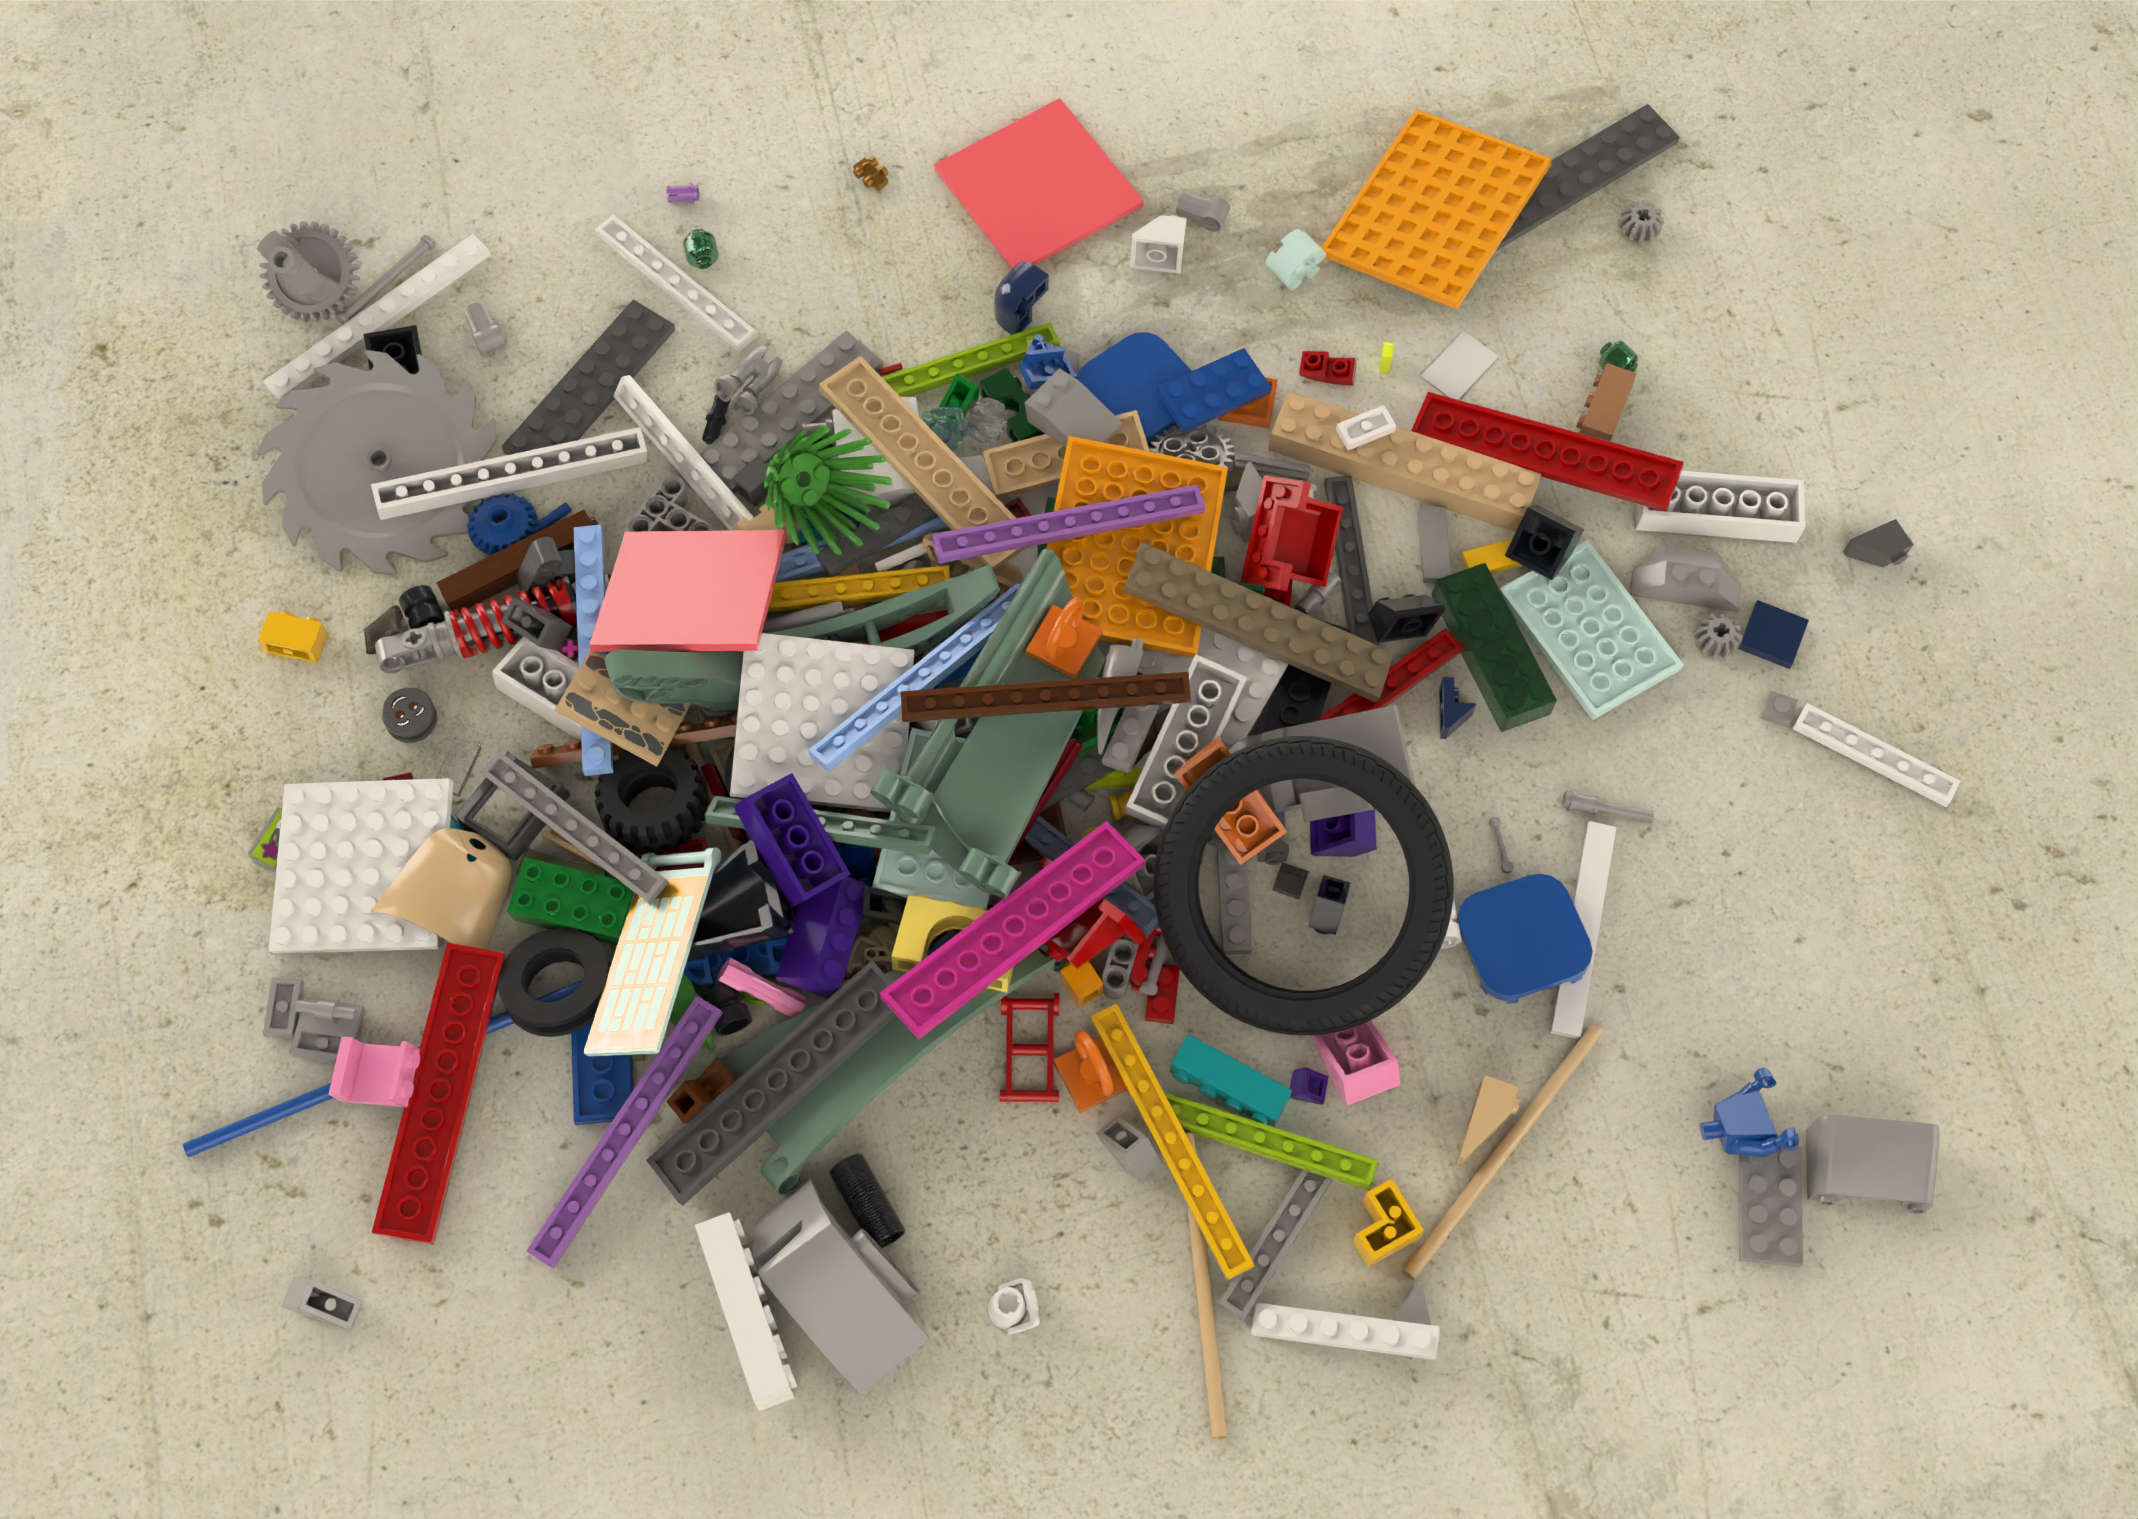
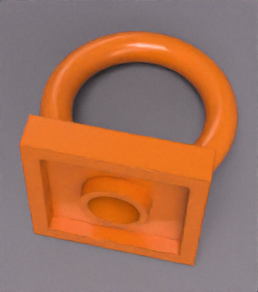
M1075 597L1063 609L1055 605L1051 607L1028 645L1026 655L1072 679H1076L1101 638L1103 630L1081 619L1084 602L1081 598Z
M1079 1030L1074 1035L1076 1048L1053 1059V1064L1080 1113L1127 1090L1100 1037L1093 1040L1087 1032Z

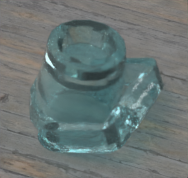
M959 407L932 408L931 411L924 412L920 417L951 451L960 446L963 437L967 436L963 413ZM956 415L957 421L949 416Z

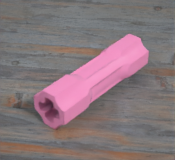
M728 958L722 965L717 978L718 981L737 991H744L770 1004L774 1010L790 1018L803 1011L807 997L788 987L779 986L754 973L751 968L732 958Z

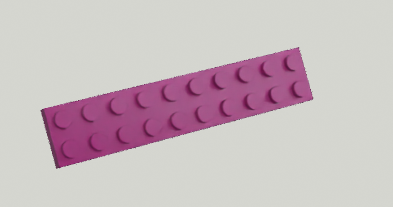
M1107 821L1009 894L1007 898L1001 900L880 992V998L918 1040L1145 866V859Z

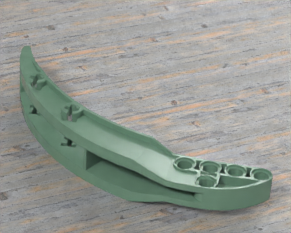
M986 565L957 577L906 592L892 599L843 616L766 634L848 643L868 637L870 645L914 650V657L936 647L941 643V638H948L997 595L1000 588L992 566ZM944 600L949 615L881 643L878 635L879 631L900 623ZM623 649L612 651L604 657L612 687L619 695L626 699L651 704L691 703L728 712L738 711L743 651L664 652Z

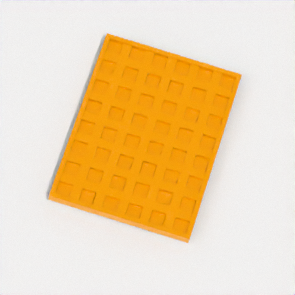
M1415 109L1321 247L1326 252L1324 258L1458 310L1550 168L1552 158Z

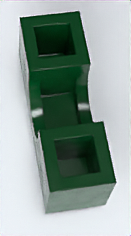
M1007 367L980 381V396L993 414L1005 409L1017 413L1014 417L1007 420V435L1013 443L1045 434L1028 423L1024 403L1031 395L1024 393L1019 378L1016 375H1012Z

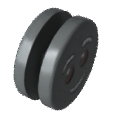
M402 688L386 698L382 705L381 718L393 738L404 743H414L425 739L433 732L437 724V711L430 697L422 690Z

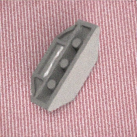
M1664 545L1633 569L1630 595L1738 612L1741 585L1719 553Z

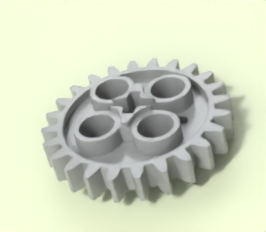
M1204 424L1201 428L1196 427L1183 433L1181 429L1173 425L1172 432L1164 430L1163 436L1156 435V442H1151L1150 452L1228 467L1226 478L1228 477V471L1233 470L1234 445H1231L1230 438H1225L1224 432L1216 434V427L1207 430V424Z

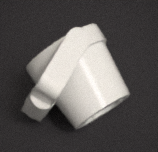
M1019 1278L997 1286L998 1292L991 1297L988 1304V1315L996 1327L1007 1330L1008 1335H1012L1039 1325V1306L1030 1280ZM1022 1285L1024 1290L1023 1295L1017 1289L1014 1288ZM1028 1312L1030 1322L1022 1324L1025 1321Z

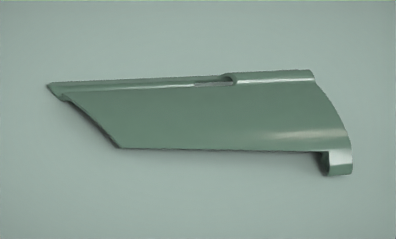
M1043 549L960 687L1073 680L1069 676L1026 655L1028 645L1051 607L1055 605L1063 609L1074 598L1066 582L1063 567L1053 550ZM1098 645L1095 646L1076 679L1100 678L1106 659ZM1083 710L980 717L964 743L958 742L955 737V725L959 719L940 720L908 774L903 777L885 767L870 793L894 811L901 822L936 827L937 836L932 850L981 891L1001 898H1007L1021 874V871H1016L1007 863Z

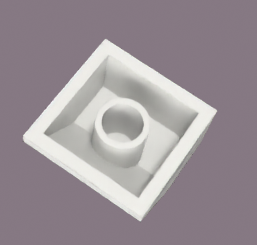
M1161 215L1132 234L1130 268L1181 274L1187 218Z

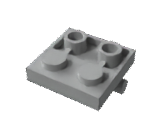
M305 997L304 1001L298 1000L295 1011L301 1014L289 1053L295 1057L336 1063L341 1038L353 1037L357 1040L365 1008L363 1005Z

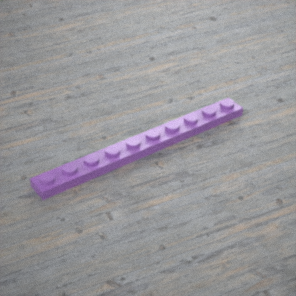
M1193 485L932 534V543L939 564L1203 514L1206 507L1199 486Z
M696 995L526 1252L551 1268H555L723 1014L720 1009Z

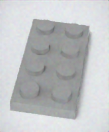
M1798 1146L1792 1150L1781 1147L1780 1151L1763 1158L1739 1154V1261L1795 1267L1803 1265L1801 1147Z

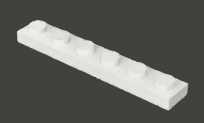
M1808 703L1805 704L1793 727V730L1944 807L1950 804L1960 783V780Z
M1256 1303L1251 1333L1253 1336L1436 1360L1440 1328L1433 1325Z

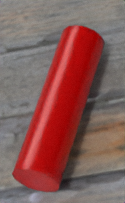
M900 362L879 369V374L882 376L903 369Z

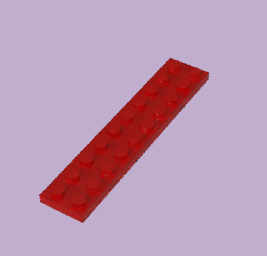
M1427 392L1411 430L1412 432L1540 473L1541 477L1665 512H1667L1684 467L1683 461Z
M453 943L446 944L419 1048L420 1063L414 1074L413 1094L409 1098L408 1106L403 1109L372 1228V1233L375 1235L434 1245L498 991V978L503 962L506 959L504 952Z

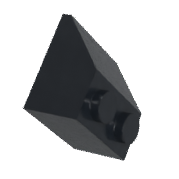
M1538 505L1528 507L1505 556L1553 580L1573 554L1584 529Z
M1409 594L1396 599L1385 597L1375 602L1368 613V617L1377 642H1389L1427 636L1445 612L1446 607L1443 603L1427 595L1415 596L1414 594Z

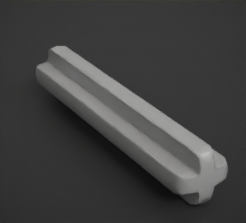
M1241 452L1235 453L1233 460L1235 468L1245 469L1246 464L1251 462L1257 472L1299 480H1308L1311 473L1309 465Z

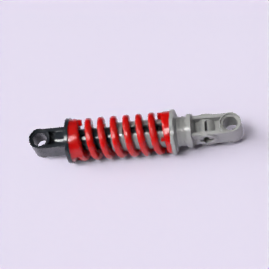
M605 573V589L607 591L611 574ZM568 576L555 581L556 585L552 582L548 583L546 586L548 596L546 597L538 586L532 589V601H530L525 591L518 592L519 599L550 612L558 618H562L564 622L572 627L577 626L576 582L571 583ZM505 595L503 605H499L496 599H491L489 601L490 609L486 610L483 604L477 603L475 605V613L470 614L468 608H461V617L458 609L450 612L448 610L445 611V621L442 623L434 624V622H431L424 627L410 629L400 634L379 639L375 644V649L381 671L389 674L397 673L403 669L424 665L437 659L439 661L444 660L446 656L456 654L460 662L467 658L478 655L477 648L481 653H487L490 648L489 643H492L496 649H501L504 646V639L511 645L516 644L519 633L501 622L512 600V596ZM418 650L420 651L421 657L418 656Z

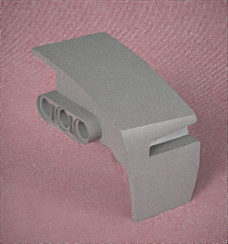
M1397 705L1266 731L1263 734L1243 738L1228 747L1229 751L1234 753L1262 741L1289 736H1316L1340 740L1361 747L1384 759L1406 776L1415 786ZM1292 779L1273 783L1258 789L1274 813L1302 808L1304 822L1374 810L1371 804L1355 793L1335 784L1319 780Z
M810 1176L759 1218L753 1239V1258L761 1266L757 1271L760 1278L804 1332L860 1395L930 1339L927 1333L903 1308L905 1304L919 1293L914 1283L864 1229L859 1230L852 1237L844 1231L821 1202Z

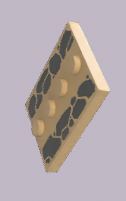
M590 649L554 711L657 767L691 703L651 704L636 702L622 697L611 685L604 661L605 656L598 652H591Z

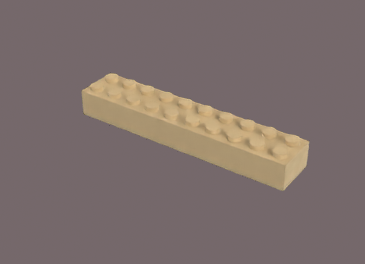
M1290 391L1287 392L1271 432L1268 449L1270 451L1339 474L1352 476V478L1439 507H1446L1448 510L1515 532L1527 508L1531 506L1541 477L1540 473L1400 427H1396V431L1347 450L1336 431V425L1360 414Z

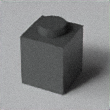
M756 457L732 477L737 493L754 507L767 497L769 485L767 488H764L768 463L765 462L763 464Z

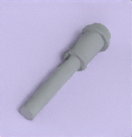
M1573 789L1565 791L1562 799V807L1566 808L1567 811L1574 809L1596 814L1598 811L1646 822H1652L1654 817L1653 811L1600 801V798L1597 796L1593 797L1575 793Z

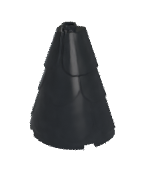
M752 840L743 844L713 872L687 962L704 959L707 955L730 952L737 948L786 937L794 931L795 916L793 908L790 907Z

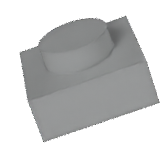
M1771 691L1761 719L1788 728L1798 700Z

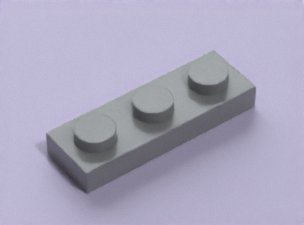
M1160 705L1125 707L1103 756L1102 763L1104 766L1130 774Z

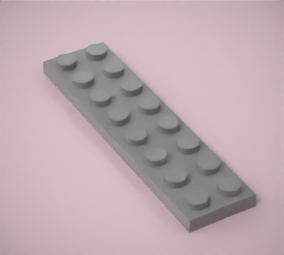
M846 330L760 402L753 414L745 415L699 455L731 492L735 494L737 491L732 477L755 457L763 464L765 462L769 464L774 455L779 452L781 445L787 440V449L797 434L803 430L802 424L818 423L836 408L819 390L821 382L859 356H862L876 372L883 368V361Z

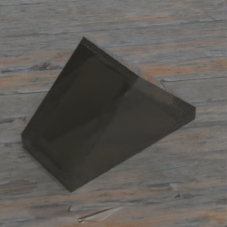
M393 605L364 629L366 654H377L375 644L379 639L408 631L407 622L399 606Z

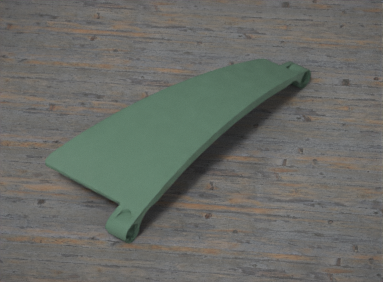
M1042 944L1014 966L1008 993L985 988L919 1040L897 1016L893 1018L766 1131L779 1147L764 1162L760 1169L761 1174L780 1195L793 1190L800 1180V1172L805 1163L905 1071L959 1028L1029 981L1038 972L1045 969H1052L1056 972L1063 969L1062 966L1066 961L1062 959L1060 962H1057L1045 952L1048 947ZM893 970L885 975L893 983L907 972ZM824 1002L753 1038L722 1057L723 1061L738 1078L741 1077Z

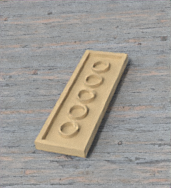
M1137 410L1115 415L1122 422L1123 427L1107 443L1150 452ZM1044 434L982 451L995 497L1001 500L1058 485L1066 446Z

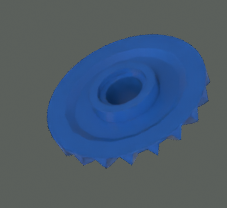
M505 493L497 496L492 495L486 500L482 499L478 506H474L467 524L468 535L473 545L479 551L491 556L537 533L538 516L532 504L527 502L524 497H518L514 493L511 495ZM506 519L502 523H497L499 520Z

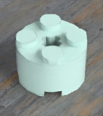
M1296 229L1281 240L1283 245L1276 254L1271 251L1265 263L1291 291H1294L1301 284L1303 278L1311 279L1320 269L1317 266L1318 263L1326 256V252L1303 229L1302 231Z

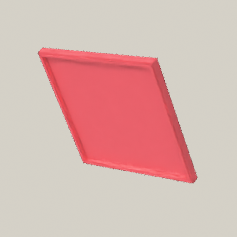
M1060 98L934 164V170L1011 269L1021 261L1037 265L1140 209L1144 205L1142 198Z
M785 530L625 532L589 644L591 652H612L623 649L664 652L758 651L786 540Z

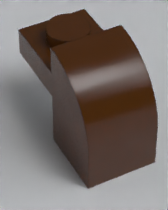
M722 1058L715 1059L697 1079L684 1081L666 1102L684 1124L689 1123L733 1084L738 1077Z

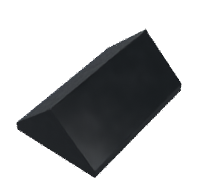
M416 325L363 334L366 350L387 353L410 374H417L419 372L417 355H422ZM368 359V365H369V371H370L371 369H373V366H374V365H373V364L371 363V361Z

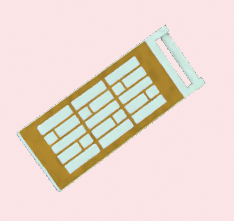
M707 848L701 852L666 855L645 853L642 855L641 860L654 870L659 866L705 864L704 868L656 871L668 880L669 883L651 905L634 892L584 1049V1053L587 1056L659 1053L715 867L721 861L719 848Z

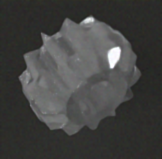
M982 397L979 401L975 400L973 408H969L970 414L966 418L968 420L966 429L969 431V436L983 443L992 444L994 440L999 441L1000 433H1005L1004 426L1008 423L1005 419L1008 415L1005 405L988 397Z

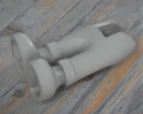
M764 344L751 351L730 376L727 374L720 375L714 382V388L719 398L727 402L751 375L754 376L751 382L745 386L743 391L731 403V408L742 415H751L757 410L758 402L756 398L773 381L783 362L778 356L769 364L763 360L765 353L769 350Z

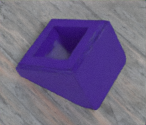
M1307 1067L1293 1070L1289 1088L1293 1091L1290 1098L1323 1105L1329 1076Z

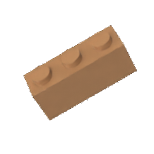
M1609 363L1606 364L1603 372H1597L1592 385L1597 387L1596 392L1589 393L1584 405L1589 408L1587 414L1581 413L1576 425L1577 428L1581 429L1579 433L1611 441L1637 373Z

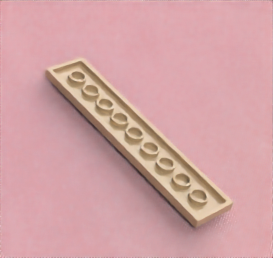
M859 356L819 384V390L864 438L872 441L871 445L875 450L885 457L892 468L951 530L1016 519L862 356ZM1027 547L977 556V558L985 566L991 565L993 571H995Z

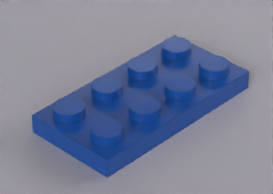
M1242 348L1158 386L1156 394L1178 427L1185 433L1270 394L1272 387L1246 349Z

